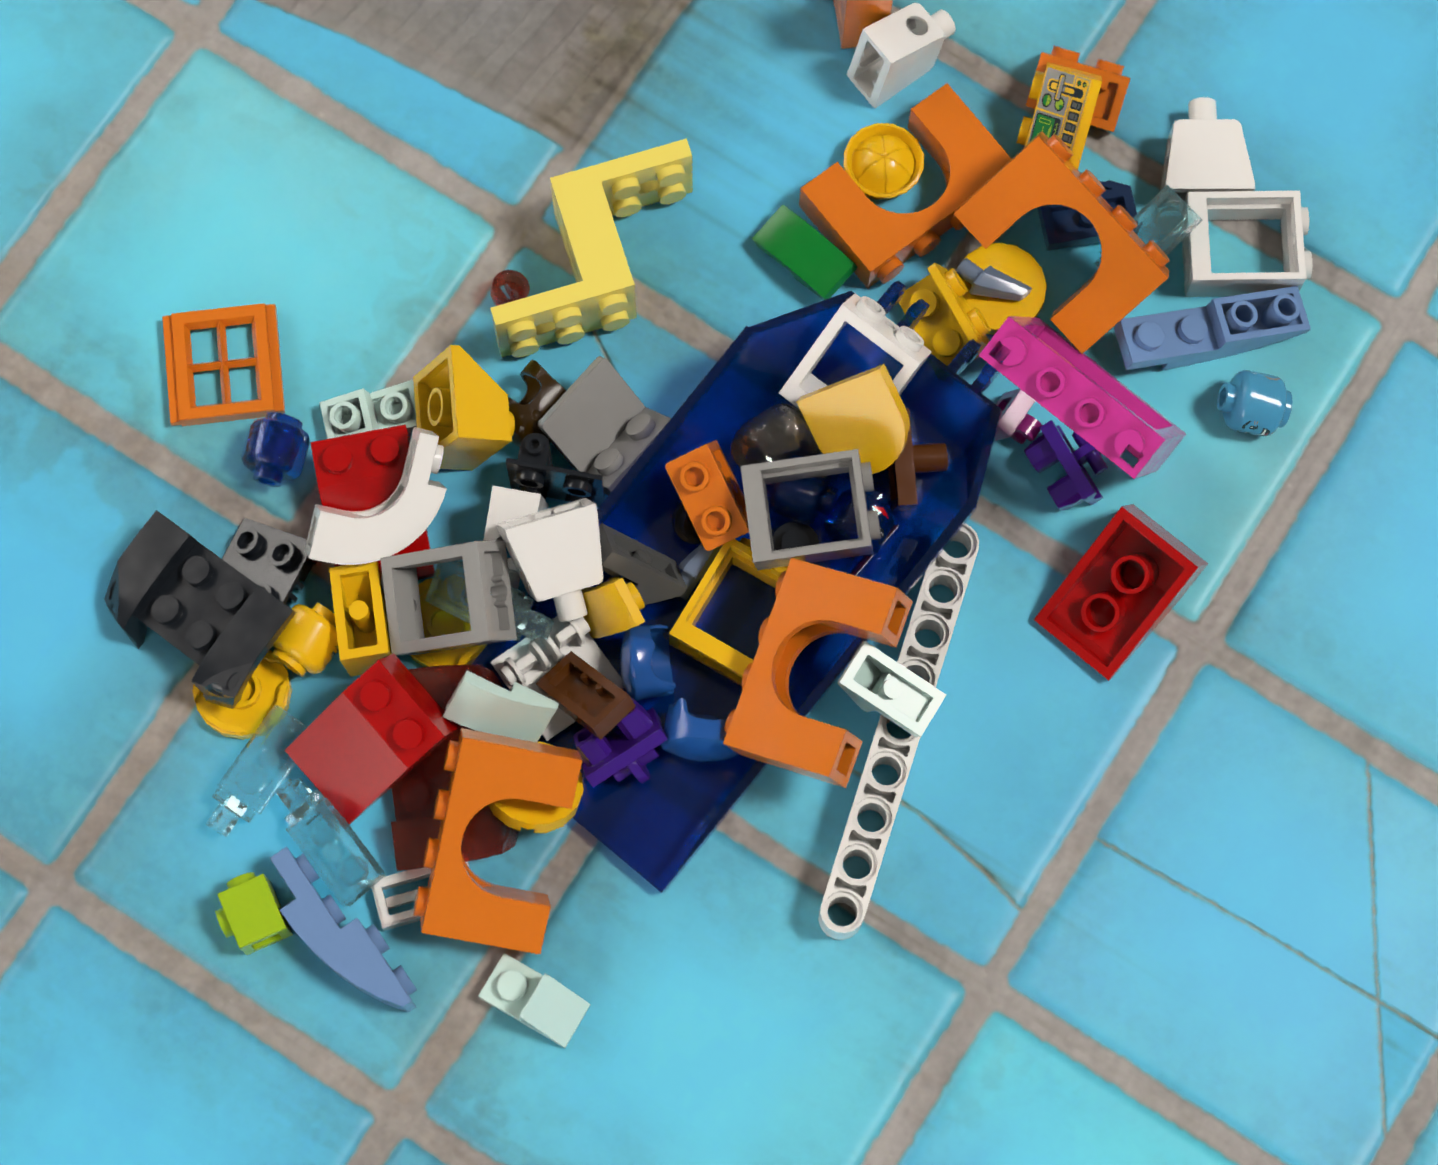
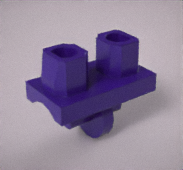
M1052 420L1039 427L1043 435L1035 439L1024 449V452L1038 473L1045 471L1059 461L1065 469L1067 475L1047 487L1056 506L1063 511L1079 505L1083 501L1093 505L1103 499V496L1083 465L1089 463L1095 475L1103 473L1108 467L1101 457L1102 453L1074 432L1072 437L1079 447L1075 451L1059 425L1056 426Z
M631 698L636 707L617 724L620 729L606 738L604 736L600 740L586 728L574 734L575 745L582 758L584 775L592 787L597 786L612 775L617 782L622 781L631 774L641 784L651 779L646 765L659 757L655 747L668 740L661 726L662 720L653 707L646 711L636 700Z

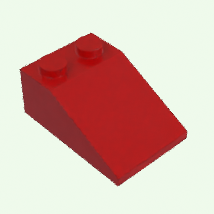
M406 424L310 442L322 505L346 511H364L374 508L387 500L397 488L402 477L410 444V436ZM427 529L413 543L392 556L431 549ZM379 560L378 562L382 574L381 560ZM434 564L416 567L418 580L436 576Z
M1134 504L1125 505L1118 510L1034 618V621L1109 681L1178 603L1208 563Z
M393 653L376 661L347 687L284 751L347 824L350 825L451 736L458 727L453 721L442 717L443 709Z

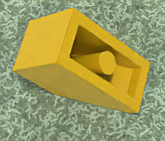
M378 561L329 568L339 658L351 677L362 675L376 661L391 655L385 594L381 586L382 574Z

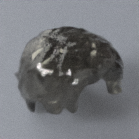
M787 403L773 405L745 422L734 435L730 448L732 457L740 468L744 465L813 456L822 453L800 409Z

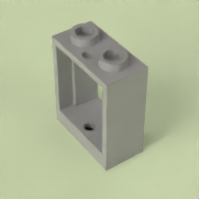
M858 449L741 466L752 558L757 570L788 566L791 558L813 563L874 554L872 540L881 539L877 510H867L865 492L874 491L870 462L861 463ZM849 472L858 539L774 550L766 484Z
M474 541L380 558L382 568L381 586L385 594L391 654L394 653L396 656L420 655L517 639L505 541ZM463 559L471 631L424 638L416 567Z

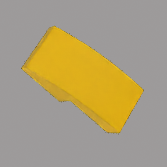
M611 578L596 587L581 589L588 612L583 618L591 629L588 633L592 638H602L617 634L645 622L640 612L641 609L645 608V604L632 582L626 584L623 578Z

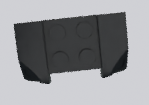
M157 510L118 559L104 598L111 615L138 649L144 643L148 626L199 665L191 681L203 693L205 700L234 709L241 700L244 689L252 674L296 614L290 607L244 576Z

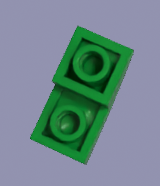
M783 204L752 238L758 248L788 269L797 281L825 302L835 294L858 268L834 244Z

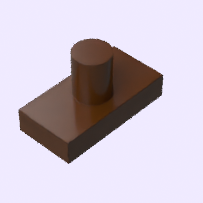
M906 408L910 420V411L909 408ZM911 422L904 450L896 461L887 468L891 512L911 510L918 505L915 474L945 472L948 469L946 444L913 445Z
M572 651L536 683L544 696L558 702V707L600 740L636 707L629 694Z

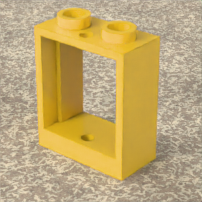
M741 538L740 542L734 539L722 545L669 632V645L740 686L746 667L753 663V659L695 627L732 564L776 588L781 573L787 570L788 566L757 570L753 563L751 542L747 538Z

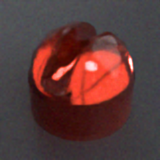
M504 270L498 273L493 279L490 290L494 305L498 306L528 297L530 285L527 278L518 271ZM504 285L505 290L511 299H508L505 296V294L500 288L501 286Z

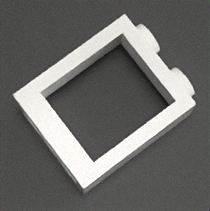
M1300 190L1187 192L1180 209L1185 297L1234 296L1298 286L1300 291L1305 280L1311 278L1312 254L1311 251H1304L1303 235H1307L1309 230V211L1307 207H1301ZM1280 219L1284 272L1211 273L1208 220Z
M855 293L840 306L782 387L779 394L799 409L796 401L801 396L827 386L811 374V372L846 323H849L904 365L893 379L899 395L932 351L924 346V340L917 332L906 326L899 327L885 316L884 308L879 303L866 296L860 297Z

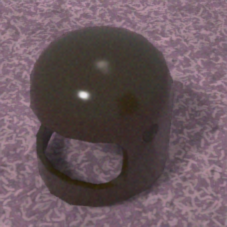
M531 360L520 373L527 386L526 394L522 400L517 403L508 397L509 412L513 414L515 420V429L511 442L519 447L524 437L531 433H540L547 438L538 427V421L566 392L535 360Z

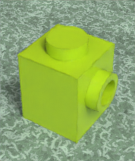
M249 872L237 876L227 882V890L217 894L222 908L215 910L220 927L226 938L234 935L239 949L246 955L293 935L287 920L280 912L282 907L272 883L264 873L256 876L254 872Z

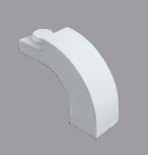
M413 428L401 480L392 495L380 505L364 511H346L315 504L304 550L308 558L340 565L367 564L381 560L380 558L392 556L413 543L435 518L447 490L440 482L429 480L430 473H438L443 458L444 447L438 444L439 436L430 430Z

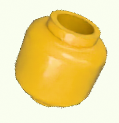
M318 602L312 609L298 604L291 608L296 614L273 644L276 649L272 655L292 672L303 677L306 672L311 674L322 672L339 649L334 613Z

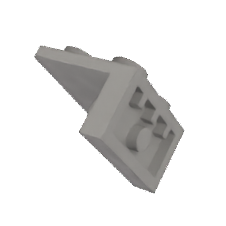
M601 356L597 357L538 421V427L575 471L602 475L605 494L618 501L681 432L672 418L645 407L610 362Z

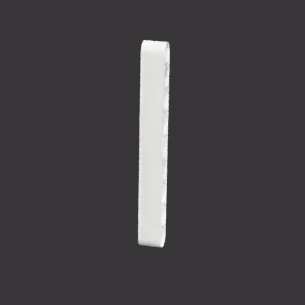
M960 522L947 524L939 531L897 661L908 670L921 676L934 687H936L979 550L977 533L971 526ZM950 541H958L967 548L968 554L961 558H953L944 551L943 545ZM936 585H945L951 589L955 598L946 603L938 602L932 598L929 589ZM923 629L932 630L939 636L941 643L932 648L924 647L917 642L915 634ZM880 715L819 911L818 920L821 929L827 936L836 940H845L853 937L858 933L863 923L920 737L913 735L905 739H896L891 736L886 727L890 720L883 715ZM878 765H890L897 771L899 779L894 784L882 785L873 778L872 770ZM867 810L876 811L882 816L884 827L876 832H868L859 825L858 815ZM849 857H861L868 863L870 873L861 879L851 878L845 873L842 866L843 862ZM845 903L854 910L855 921L848 926H838L829 919L828 909L834 904Z

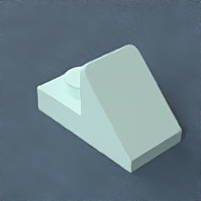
M862 641L837 682L865 712L877 711L915 737L923 735L946 697L945 693L866 641Z
M505 953L478 995L481 1000L563 1048H566L591 1005L546 973L542 975Z

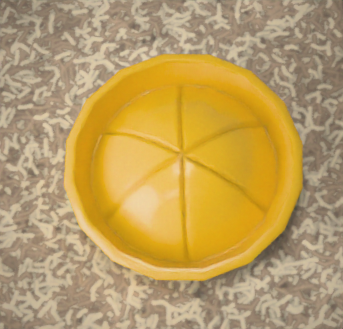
M875 123L861 128L850 138L844 151V169L866 196L876 200H889L905 194L918 183L924 170V153L919 141L907 129L892 123Z

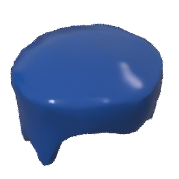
M638 625L623 633L620 654L622 685L626 693L636 701L668 696L674 693L676 684L673 682L669 644L667 638L663 636V633L669 630L667 625Z
M679 698L674 706L672 703L669 704L663 729L668 740L661 744V748L664 751L698 762L722 761L738 754L723 744L727 734L724 731L725 720L712 715L688 712L687 702L684 698Z

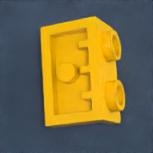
M933 263L927 267L930 273L928 276L895 298L914 331L923 338L924 346L932 351L929 356L939 374L947 378L979 357L978 355L989 342L986 334L991 332V329L982 313L976 307L971 310L963 297L968 290L954 268L947 270L941 265Z

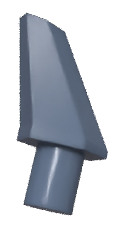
M967 258L963 259L956 269L960 277L972 285L969 291L970 294L1021 301L1032 290L1028 285L996 270L992 266L983 270Z
M701 543L679 564L678 567L683 570L681 575L687 587L684 594L680 596L681 598L688 600L697 583L704 577L722 545L711 551H706Z

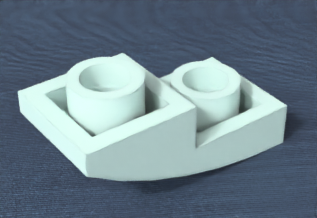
M413 380L372 393L363 388L319 402L327 439L406 424L408 433L411 434L413 428L417 427Z
M466 670L447 703L442 717L475 731L537 743L558 709L559 703L517 682H514L508 691Z

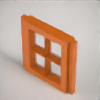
M253 304L172 313L169 316H162L169 412L172 426H191L271 417L285 413L277 308L275 304ZM251 324L254 357L228 360L226 326ZM216 328L219 361L193 364L190 330ZM255 366L258 399L232 402L229 369ZM219 370L222 403L196 406L194 372Z

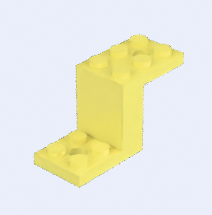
M687 138L550 178L554 215L576 283L491 307L496 340L502 357L509 355L515 358L529 356L537 352L539 346L556 341L559 344H570L583 338L587 332L601 328L604 331H614L628 325L631 319L637 318L635 284L612 215L616 217L631 216L640 211L643 206L657 202L672 204L682 200L686 194L693 192L692 153Z

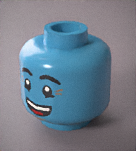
M1243 370L1236 373L1230 383H1224L1221 386L1217 398V408L1219 411H1223L1225 424L1231 430L1258 436H1269L1278 428H1282L1287 424L1292 410V394L1286 390L1285 383L1277 376Z

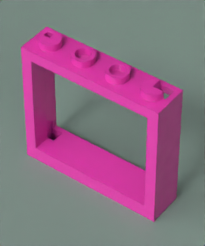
M1008 316L978 355L1133 479L1158 471L1186 435L1185 432L1086 354H1081L1072 343L1039 317ZM1126 450L1139 459L1133 467L1121 458Z

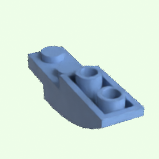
M1298 286L1214 298L1203 307L1125 318L1114 326L1126 370L1161 365L1162 370L1194 365L1259 349L1305 334L1311 329Z
M285 847L271 856V861L296 898L280 909V912L307 946L341 978L365 994L405 1012H410L416 1008L409 995L417 991L401 965L392 970L382 954L390 948L376 926L372 924L365 929L359 919L356 918L341 928L339 923L344 921L346 917L331 894L322 899L312 883L320 877L304 853L295 858L291 851Z

